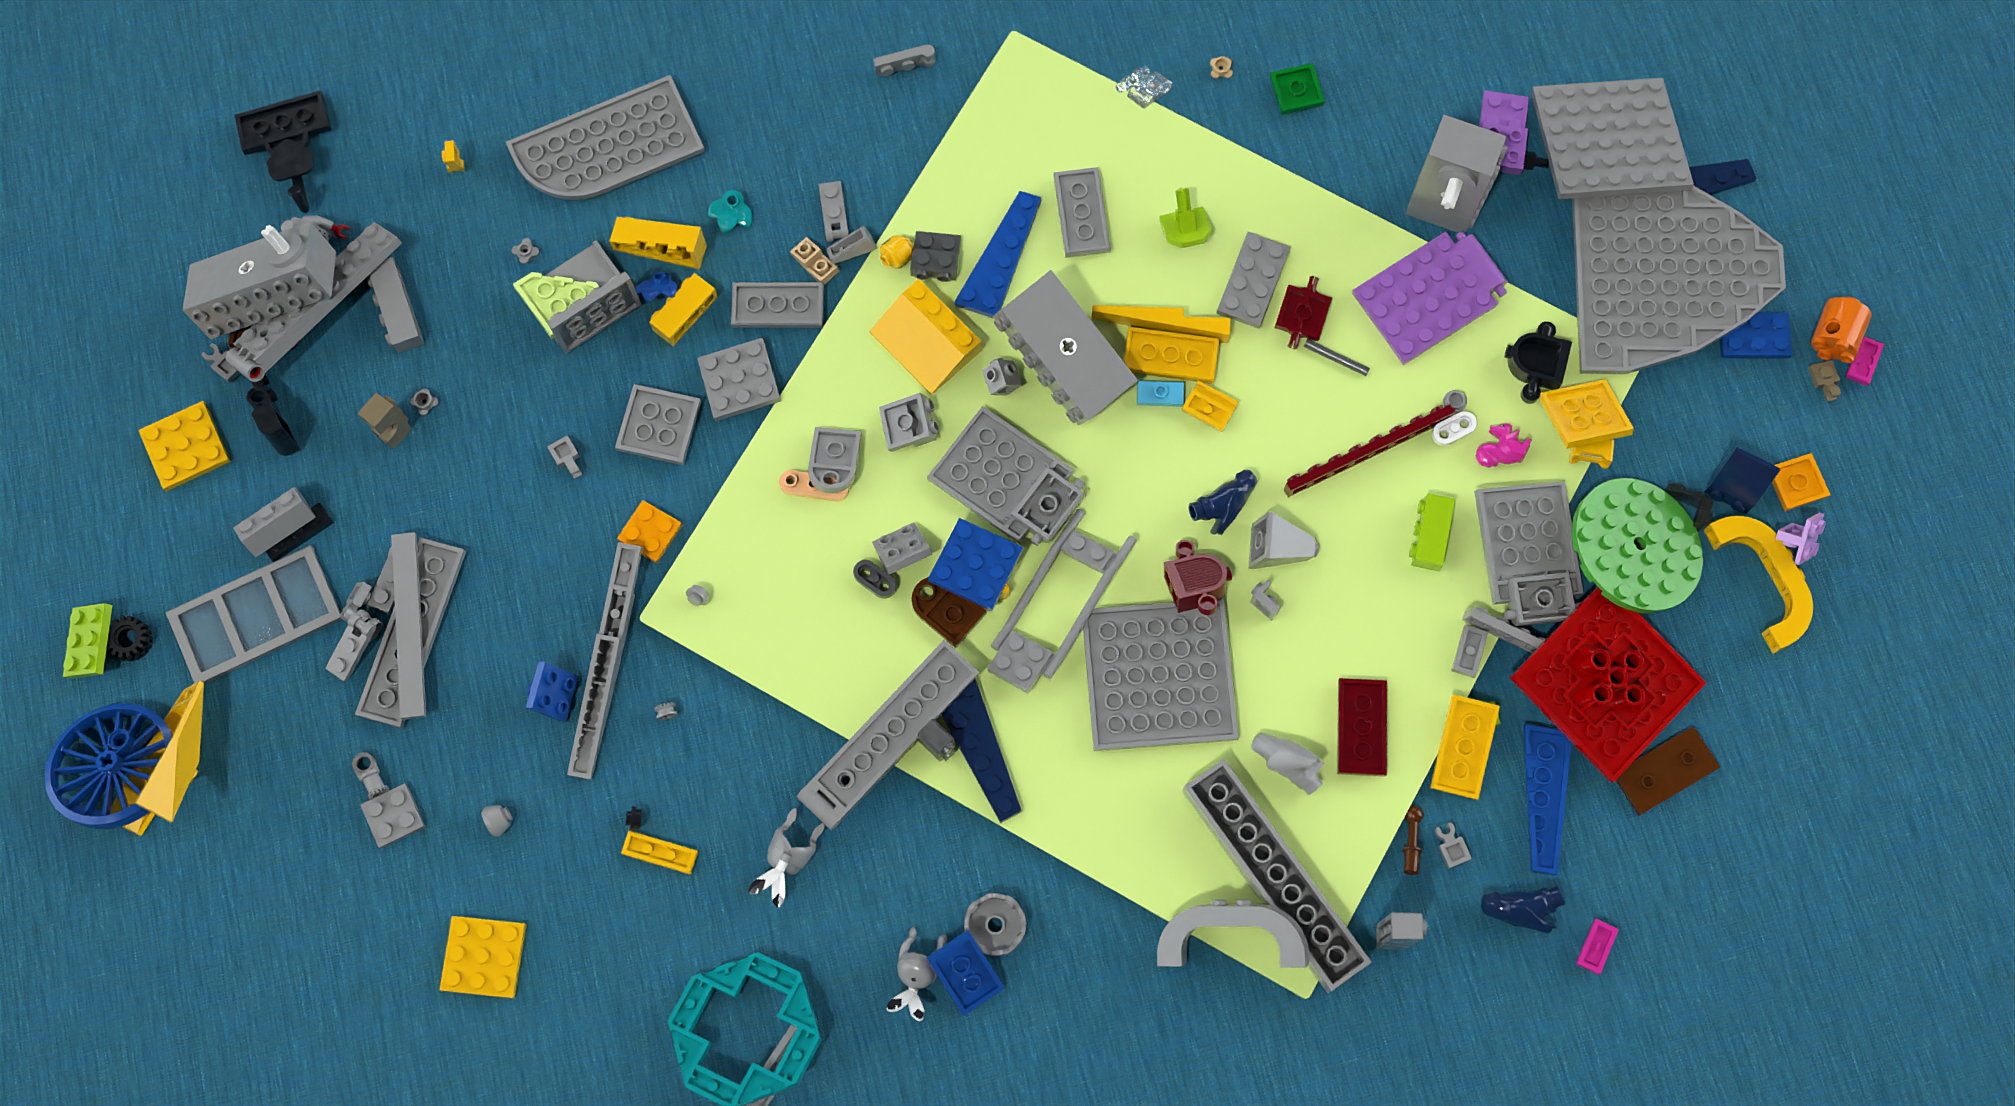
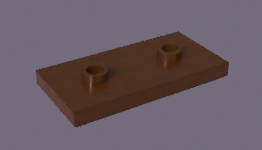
M1692 726L1632 762L1617 778L1616 783L1637 815L1640 816L1720 768V765Z

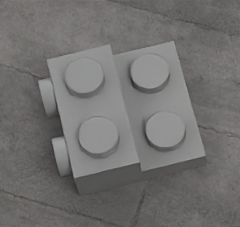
M922 393L879 407L889 451L893 452L911 445L918 447L937 440L936 433H939V427L937 422L932 420L931 412L934 411V404L930 398Z

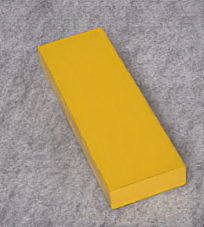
M628 831L621 851L622 855L689 875L692 874L699 853L697 850L633 831Z

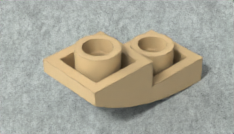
M807 237L790 251L791 255L818 282H823L824 285L840 272L838 267L832 264L823 255L821 249Z

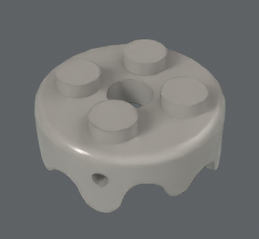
M990 893L974 901L969 906L964 927L965 931L969 930L984 955L992 957L1003 956L1015 950L1021 943L1026 930V919L1015 899L1007 895ZM999 919L1003 925L1002 929L999 932L990 931L988 928L990 920Z

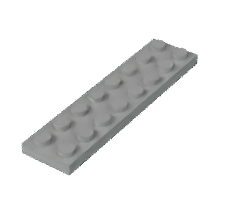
M420 537L417 545L423 662L425 668L466 551ZM394 606L355 715L403 729L405 720L400 719Z

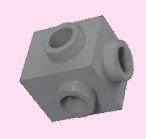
M997 358L992 360L990 365L982 370L991 395L1007 396L1022 386L1014 361Z

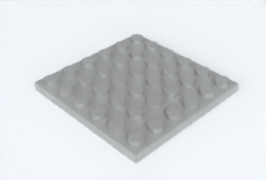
M1663 78L1532 87L1531 95L1558 199L1692 190L1694 185Z
M1224 599L1217 602V611L1212 615H1203L1199 612L1198 608L1178 613L1174 603L1093 609L1083 626L1094 751L1237 741L1239 739Z

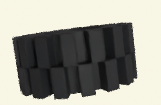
M121 616L119 617L120 621L114 619L112 621L114 625L109 627L107 651L123 661L125 659L133 661V658L139 660L141 659L140 654L145 656L148 653L145 651L146 647L149 649L152 647L149 641H153V637L150 636L152 631L148 628L149 626L132 616H127V618ZM129 630L135 631V642L129 647H123L120 643L122 635Z

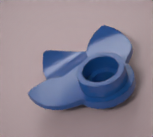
M660 271L656 272L650 280L639 284L635 290L637 295L642 294L644 300L648 303L661 293L667 297H674L678 287L677 283L672 281L671 274Z

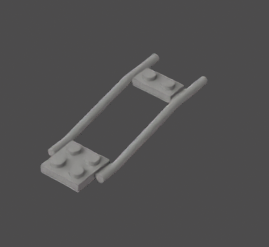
M1080 509L1076 510L1051 546L1004 627L991 644V647L998 651V653L987 667L988 672L1028 694L1041 674L1048 679L1052 678L1110 580L1137 542L1135 537L1129 536L1116 554L1113 550L1074 531L1085 515ZM1059 551H1062L1063 554L1103 575L1055 655L1052 651L1012 630Z

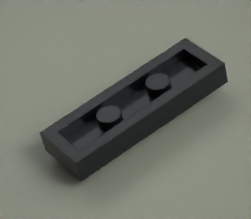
M317 503L310 508L315 515L314 519L266 550V553L273 562L279 560L334 523L322 504Z

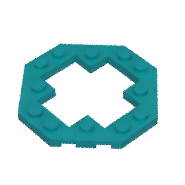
M758 952L748 955V958L740 961H732L716 967L713 971L692 976L667 1021L674 1040L678 1063L681 1066L685 1088L720 1106H745L798 1086L822 1040L802 974ZM749 977L787 995L777 1018L796 1027L797 1030L775 1072H771L752 1062L741 1085L701 1066L712 1043L693 1034L692 1031L715 989L736 999Z

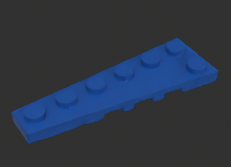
M1019 191L954 302L956 307L993 318L992 316L1001 310L1039 208L1041 197Z
M1525 724L1523 726L1531 872L1556 876L1558 874L1572 742L1560 730Z

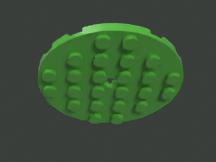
M1619 478L1609 480L1595 487L1579 503L1572 522L1574 552L1578 553L1582 563L1580 568L1590 583L1593 581L1602 590L1601 594L1627 610L1652 614L1658 611H1667L1686 600L1692 594L1702 573L1703 552L1701 541L1690 516L1671 495L1659 487L1642 480ZM1638 539L1637 542L1640 543L1641 548H1643L1642 550L1637 549L1634 540Z

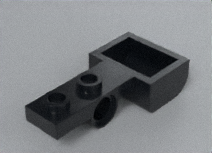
M265 374L260 381L252 382L254 388L248 391L246 399L254 409L252 416L259 431L280 455L288 456L300 449L275 403L278 401L275 392L267 386L270 384V381Z

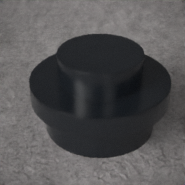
M632 806L631 811H626L625 826H630V831H634V828L640 829L642 809H636L635 806Z

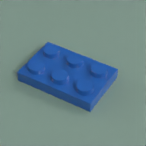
M1757 313L1744 325L1719 339L1721 358L1790 359L1792 356L1789 313Z
M969 930L926 957L963 1016L1005 989Z

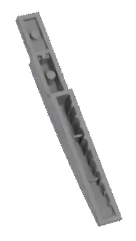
M620 542L617 545L599 634H596L567 773L570 776L592 779L634 603L635 594L633 593L643 549L641 546Z

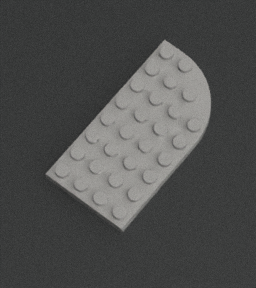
M671 75L506 141L519 172L533 187L547 195L567 200L588 199L602 195L705 152Z

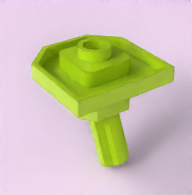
M1179 188L1175 191L1178 209H1175L1174 213L1159 216L1166 240L1169 244L1179 248L1204 244L1212 234L1203 206L1192 208L1189 189Z

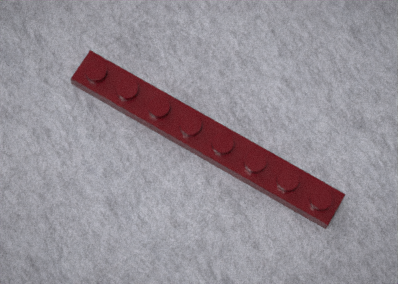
M1451 404L1444 408L1440 405L1432 409L1430 414L1425 417L1419 415L1404 427L1398 425L1383 437L1381 434L1377 435L1364 446L1358 444L1343 456L1337 454L1322 466L1320 464L1312 466L1307 470L1308 473L1301 476L1300 474L1291 476L1287 479L1284 491L1287 497L1293 496L1433 429L1438 423L1453 416L1455 411Z

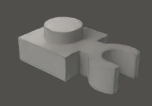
M211 344V348L215 351L214 354L209 356L203 352L202 356L207 362L213 363L210 366L212 370L230 383L240 372L226 361L227 350L221 354L218 346Z
M357 582L339 618L348 622L349 618L356 613L358 607L368 602L371 596L369 591L372 586L365 582Z
M1451 822L1446 824L1449 830L1448 834H1443L1440 827L1435 829V835L1440 840H1443L1444 843L1439 845L1438 848L1447 869L1472 859L1462 836L1455 839V827Z

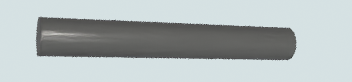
M1309 339L1305 342V348L1364 376L1367 375L1370 369Z

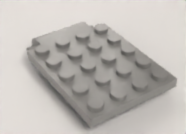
M984 406L980 408L927 476L928 481L1018 544L1023 541L1029 532L1034 535L1030 540L1034 545L1038 546L1041 541L1049 543L1085 496L1084 492L1081 491V488L1085 485L1082 480L1077 478L1074 484L1068 482L1074 474L1072 467Z
M1565 481L1478 489L1474 491L1492 604L1508 603L1509 610L1504 612V617L1506 620H1511L1514 626L1564 621L1581 604L1574 603L1573 596H1581L1584 593L1577 552H1574L1572 521Z

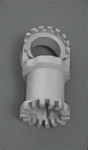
M364 752L355 755L352 767L359 781L364 783L369 793L367 795L369 800L389 791L388 786L383 784L379 776L380 771L377 767L376 759ZM362 758H369L371 761L370 767L367 770H360L358 762Z

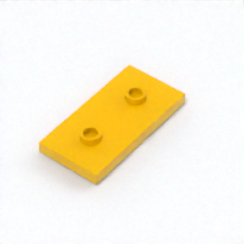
M1128 326L1124 363L1134 374L1214 384L1219 338Z
M1455 694L1451 695L1430 788L1476 800L1479 799L1500 706Z

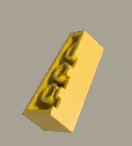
M617 217L610 237V244L615 251L700 270L707 247L701 227L639 220L631 217Z

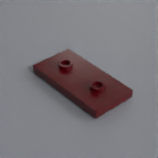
M1338 679L1337 774L1387 776V680Z

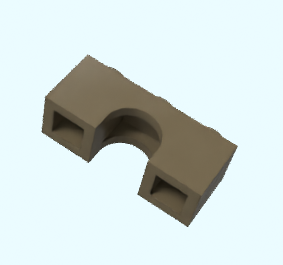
M375 393L357 414L365 423L372 427L371 430L379 439L392 449H395L412 430L407 423L409 419L389 396L385 395L382 397Z

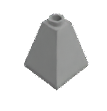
M1268 512L1252 523L1248 569L1308 561L1318 554L1319 546L1315 543L1316 538L1275 513Z

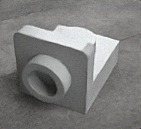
M1267 580L1264 584L1260 582L1252 590L1253 597L1250 603L1272 621L1278 614L1280 607L1274 597L1265 595V592L1271 585V582Z

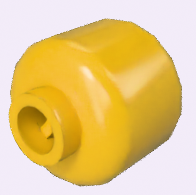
M893 235L880 247L881 262L887 267L901 268L912 258L913 244L906 236Z

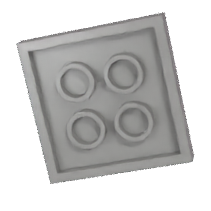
M763 338L697 358L715 422L781 401Z
M634 384L616 442V451L684 465L701 399Z

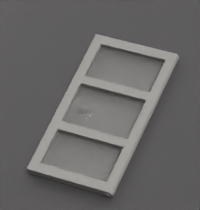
M311 545L166 612V617L170 622L194 683L201 681L204 684L342 620L339 618L340 609Z

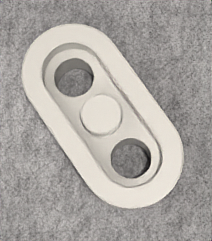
M1463 411L1438 423L1432 431L1433 441L1439 446H1449L1472 434L1477 425L1475 416L1470 412ZM1460 423H1465L1467 428H1462ZM1440 433H1445L1447 438H1442Z

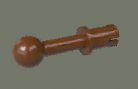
M1415 805L1409 807L1404 817L1409 823L1408 846L1402 849L1405 856L1404 873L1407 875L1419 874V856L1422 854V849L1417 847L1418 824L1423 820L1424 814L1422 809Z

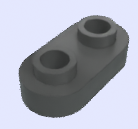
M862 560L854 566L853 574L855 580L877 597L886 599L895 593L896 583L894 578L873 562ZM863 571L870 572L868 577H863L861 574ZM883 584L889 586L885 591L880 589V586Z

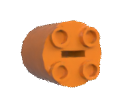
M1834 297L1829 299L1825 303L1811 340V346L1818 352L1817 357L1822 360L1836 359L1845 363H1853L1872 317L1870 309L1853 297Z

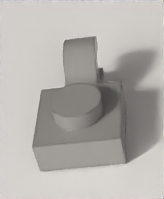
M568 435L547 446L559 468L566 465L574 479L582 476L574 461L580 456Z

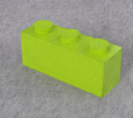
M1427 493L1424 500L1420 499L1417 513L1421 514L1420 521L1415 522L1413 535L1417 536L1416 542L1411 544L1409 557L1412 558L1411 566L1440 571L1442 568L1455 499Z

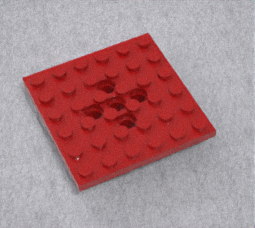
M1597 586L1509 678L1611 783L1617 780L1702 689L1706 682L1638 612L1627 610L1611 602L1601 594L1602 590ZM1594 656H1595V657L1597 658V660H1598L1597 666L1595 665V663H1594V661H1593ZM1626 658L1630 661L1629 666L1626 664ZM1611 674H1612V675L1614 676V678H1615V679H1614V683L1611 681V678H1610V675H1611ZM1595 690L1599 693L1598 699L1595 697ZM1628 691H1629L1630 694H1631L1630 700L1628 699V696H1627Z

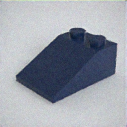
M1736 447L1715 468L1704 492L1709 494L1710 498L1715 501H1723L1731 505V508L1737 512L1747 513L1755 506L1781 468Z

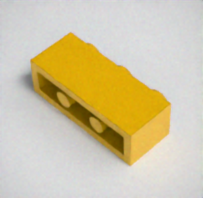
M696 273L691 277H687L674 297H668L664 307L652 315L649 322L652 330L674 346L718 298L715 288Z

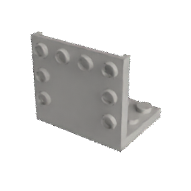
M596 240L592 242L593 245L544 275L554 278L555 276L572 278L574 281L585 283L587 281L596 282L599 286L594 288L588 296L582 300L574 301L568 309L554 314L547 321L554 339L565 354L642 305L631 278L626 271L622 274L619 273Z

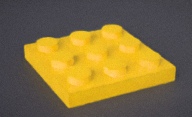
M1606 379L1540 393L1539 400L1566 449L1633 434L1634 428Z
M204 401L138 430L161 486L166 492L231 462Z
M452 916L439 990L515 999L526 924Z

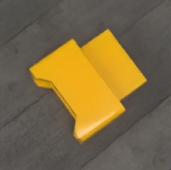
M1610 439L1570 448L1569 463L1575 464L1578 461L1598 463L1601 468L1608 469L1613 462L1614 440Z

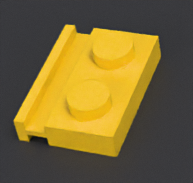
M1197 381L1183 405L1182 411L1223 432L1239 402Z

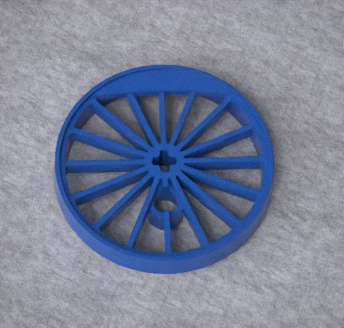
M135 704L107 705L83 715L62 733L48 757L45 768V787L51 803L62 815L88 828L112 829L137 821L150 811L135 803L131 806L128 805L120 777L140 795L141 791L124 773L148 780L150 775L132 769L155 767L159 759L137 760L163 748L166 749L173 736L172 731L158 714L146 707ZM136 716L128 732L124 730V717ZM116 717L115 729L107 738L103 721ZM144 719L154 722L137 740L134 739ZM96 724L105 749L103 752L83 735L86 730ZM161 730L164 737L163 740L137 751ZM78 737H81L98 756L94 758L69 750V748ZM126 739V742L120 746L121 741ZM65 755L96 764L60 768ZM88 773L60 787L58 786L59 775ZM88 783L71 800L61 797L62 794ZM116 785L123 810L111 814L114 786ZM106 789L103 812L95 810ZM95 790L86 806L79 804Z

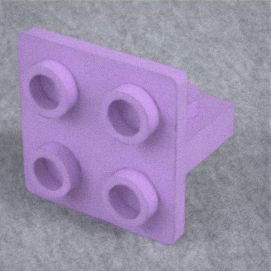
M1818 513L1808 518L1805 527L1791 523L1778 530L1776 539L1783 541V545L1793 548L1799 546L1794 564L1800 565L1811 559L1812 556H1816L1819 549V543H1816L1818 535L1823 533L1826 521H1823V513Z

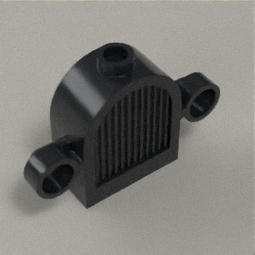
M1542 322L1536 329V333H1528L1521 336L1514 346L1508 344L1505 350L1504 358L1508 359L1510 372L1519 381L1527 383L1520 393L1521 399L1527 404H1533L1539 399L1541 393L1539 387L1555 390L1559 389L1563 383L1572 342L1554 337L1556 328L1551 322Z

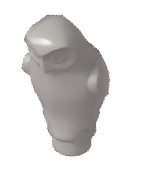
M1262 732L1254 737L1251 748L1266 759L1267 767L1288 778L1293 784L1303 789L1307 795L1315 792L1323 784L1317 775L1324 762L1320 761L1319 757L1310 750L1291 740L1278 738Z

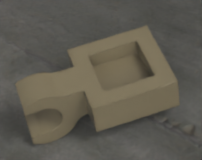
M1833 360L1810 365L1808 371L1815 389H1823L1827 402L1837 400L1836 396L1841 395L1840 389L1836 385L1839 383L1840 378Z

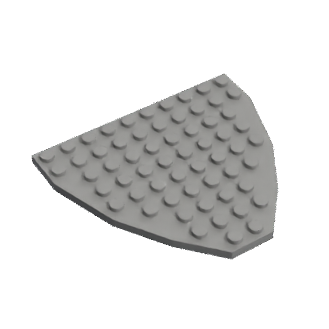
M1693 186L1692 190L1572 198L1580 374H1629L1693 355L1744 325L1786 288L1783 245L1742 213Z

